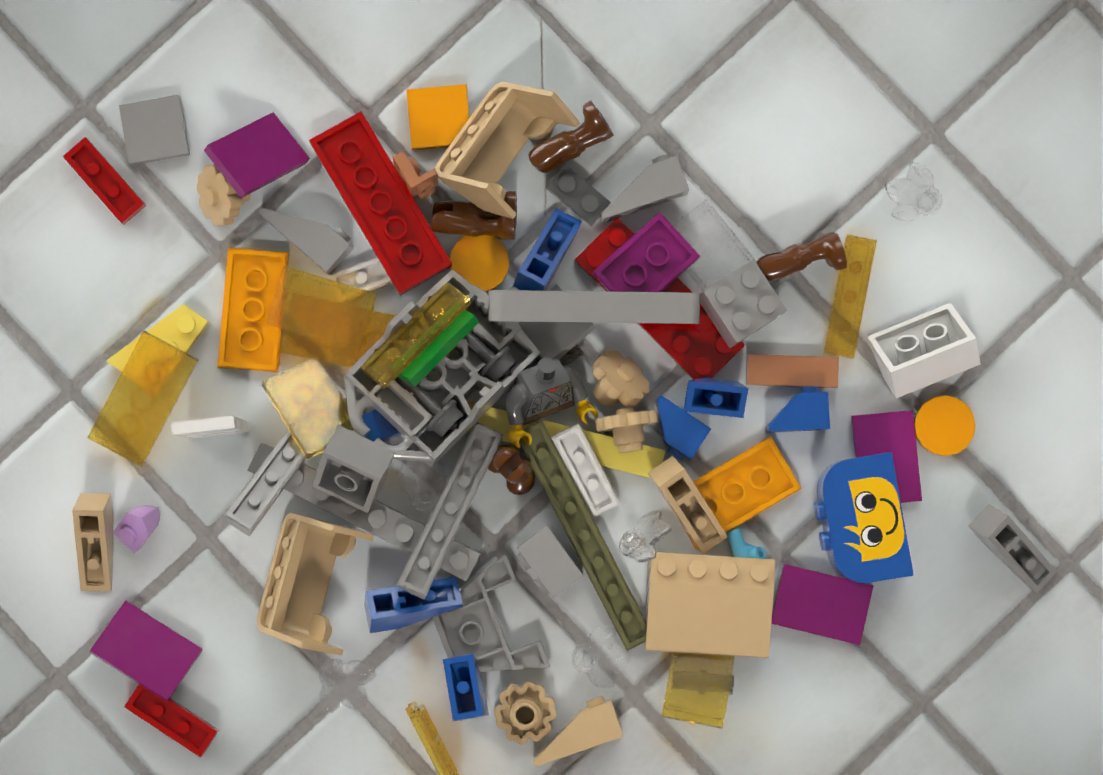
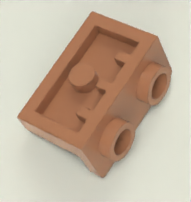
M404 151L393 156L394 167L413 199L419 197L423 200L436 192L435 187L438 186V173L435 168L420 175L421 170L413 156L407 158Z

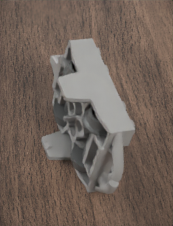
M451 270L417 303L413 300L410 301L388 323L383 336L345 373L344 383L351 426L360 436L365 437L370 432V429L364 423L362 414L366 407L373 406L404 436L403 442L395 446L384 443L380 438H377L374 442L394 451L393 459L428 462L433 467L515 384L518 374L523 370L531 368L537 362L541 352L522 331L521 326L517 322L489 321V294L478 286L475 287L454 270ZM511 287V288H509L508 290H518V289H517L516 287ZM455 305L476 316L479 323L453 348L459 351L462 357L459 360H450L445 356L432 369L440 375L438 381L431 382L424 377L414 387L396 376L392 368ZM414 323L419 335L410 344L399 340L398 338ZM474 390L480 391L478 394L482 398L471 410L466 398ZM426 428V430L419 437H417Z

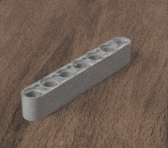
M489 290V321L699 324L700 293Z

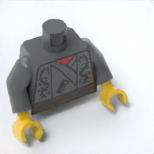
M543 358L538 362L537 366L523 370L518 374L513 389L505 399L509 425L513 426L508 434V440L511 444L519 449V440L521 438L523 443L530 446L532 437L522 429V425L573 407L574 402H578L575 412L585 424L587 422L584 416L588 411L596 419L598 418V411L590 402L586 401L588 397L580 376L568 366L563 367L558 359Z

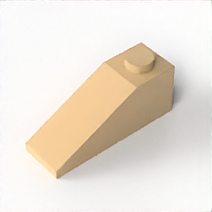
M673 456L648 472L657 489L702 554L728 537L686 470Z
M80 493L72 510L80 590L111 591L114 523L111 493Z
M600 696L586 701L587 707L582 708L534 757L535 767L623 737L611 698L604 700V697Z

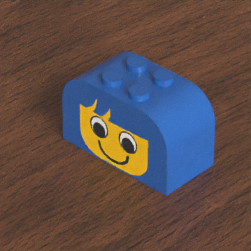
M892 452L846 459L828 466L819 477L817 483L818 502H813L816 520L822 521L823 532H819L821 550L827 551L828 559L833 569L842 577L859 583H871L913 576Z

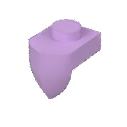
M144 505L133 508L125 514L113 531V534L133 553H136L143 547L158 526L160 521L159 507Z

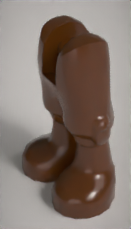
M591 100L583 105L584 122L578 128L568 132L563 131L541 142L529 152V160L539 172L548 173L564 162L579 157L586 148L600 142H605L614 136L608 123Z
M508 191L504 198V201L516 213L513 219L483 211L472 202L448 200L434 203L431 228L434 232L471 237L488 235L504 240H515L516 191Z
M830 232L805 245L793 244L780 252L762 256L757 260L756 264L768 281H774L804 270L813 261L825 259L826 263L835 270H843L847 268V259L839 235Z
M499 445L488 470L493 473H501L506 479L508 490L514 495L528 493L535 482V472L530 462L521 459L519 449L514 446Z

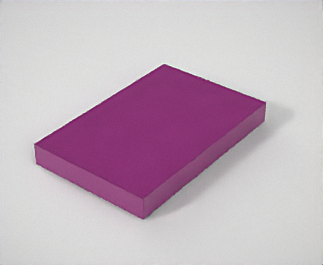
M274 112L208 144L204 149V152L241 198L298 169L310 159Z
M658 212L598 266L592 274L608 292H662L701 256L662 213Z
M913 410L851 416L855 458L892 452L901 503L922 501Z
M783 564L772 610L771 624L860 645L874 585Z
M126 600L90 649L92 655L166 702L169 701L203 651L196 644Z

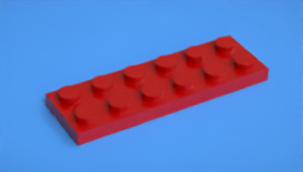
M362 111L309 140L314 152L400 296L452 267V262Z
M617 217L574 261L605 292H608L592 272L630 239L634 233ZM679 278L662 291L693 293ZM701 304L699 324L637 323L693 380L713 378L745 346L741 341L732 348H729Z

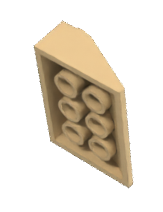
M651 552L648 576L645 651L769 658L775 559Z

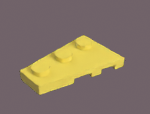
M182 304L106 361L149 392L158 396L210 322Z

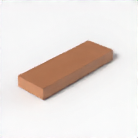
M748 354L746 385L838 388L839 357Z

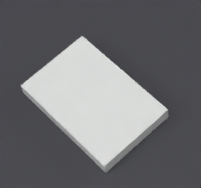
M235 416L173 422L171 424L172 435L195 439L249 433V423Z

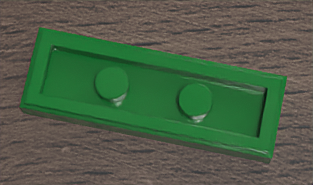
M455 305L392 368L396 376L415 387L479 323L476 316Z

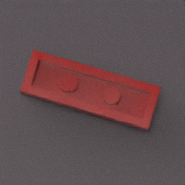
M86 137L62 156L123 225L147 206Z
M138 684L124 708L200 758L219 732L217 728L170 698L166 702L140 684Z

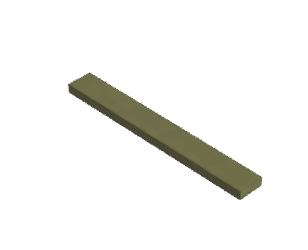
M540 420L523 429L531 435V445L527 446L521 438L519 443L623 645L629 651L646 641V620L545 424Z

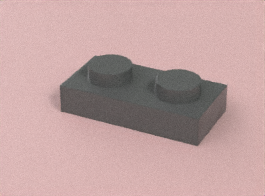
M566 164L546 186L550 193L591 227L601 217V213L611 204L607 198Z

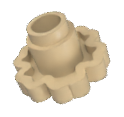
M215 164L204 166L203 173L198 175L197 192L201 196L199 205L205 218H211L214 226L233 224L234 217L240 214V206H243L245 202L250 200L251 194L241 198Z
M606 350L592 364V373L598 379L593 393L601 404L611 406L621 402L625 406H636L649 393V381L642 376L643 371L641 367L630 357L624 358L618 351Z
M633 407L615 410L616 415L595 419L597 432H613L614 445L618 446L619 453L643 450L642 442H645L643 426L658 422L656 410L634 412Z
M526 681L522 687L512 683L500 693L499 699L502 704L495 707L494 715L497 727L506 729V738L508 740L523 745L529 738L539 742L551 732L549 721L556 718L557 712L555 700L550 696H545L544 686L535 684L532 681Z

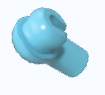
M740 528L726 533L734 557L766 559V551L762 547H756L744 542Z

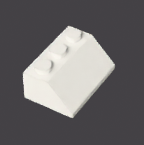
M951 303L867 336L882 376L896 399L981 364L976 337Z

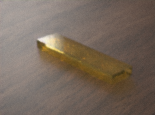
M848 234L845 237L843 248L847 259V268L839 270L823 351L825 354L850 359L855 357L877 240Z
M449 282L445 283L412 316V320L407 325L404 324L361 366L363 372L385 389L471 304L469 297Z

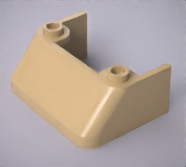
M501 82L489 90L438 161L435 170L438 173V178L444 184L483 211L513 219L516 213L504 201L506 192L498 184L499 180L528 139L541 140L549 137L557 123L578 127L580 122L554 91Z
M296 513L288 514L283 520L257 615L259 631L303 649L342 656L343 649L328 644L332 634V627L329 619L321 615L336 556L346 557L355 547L356 537L373 541L374 535Z

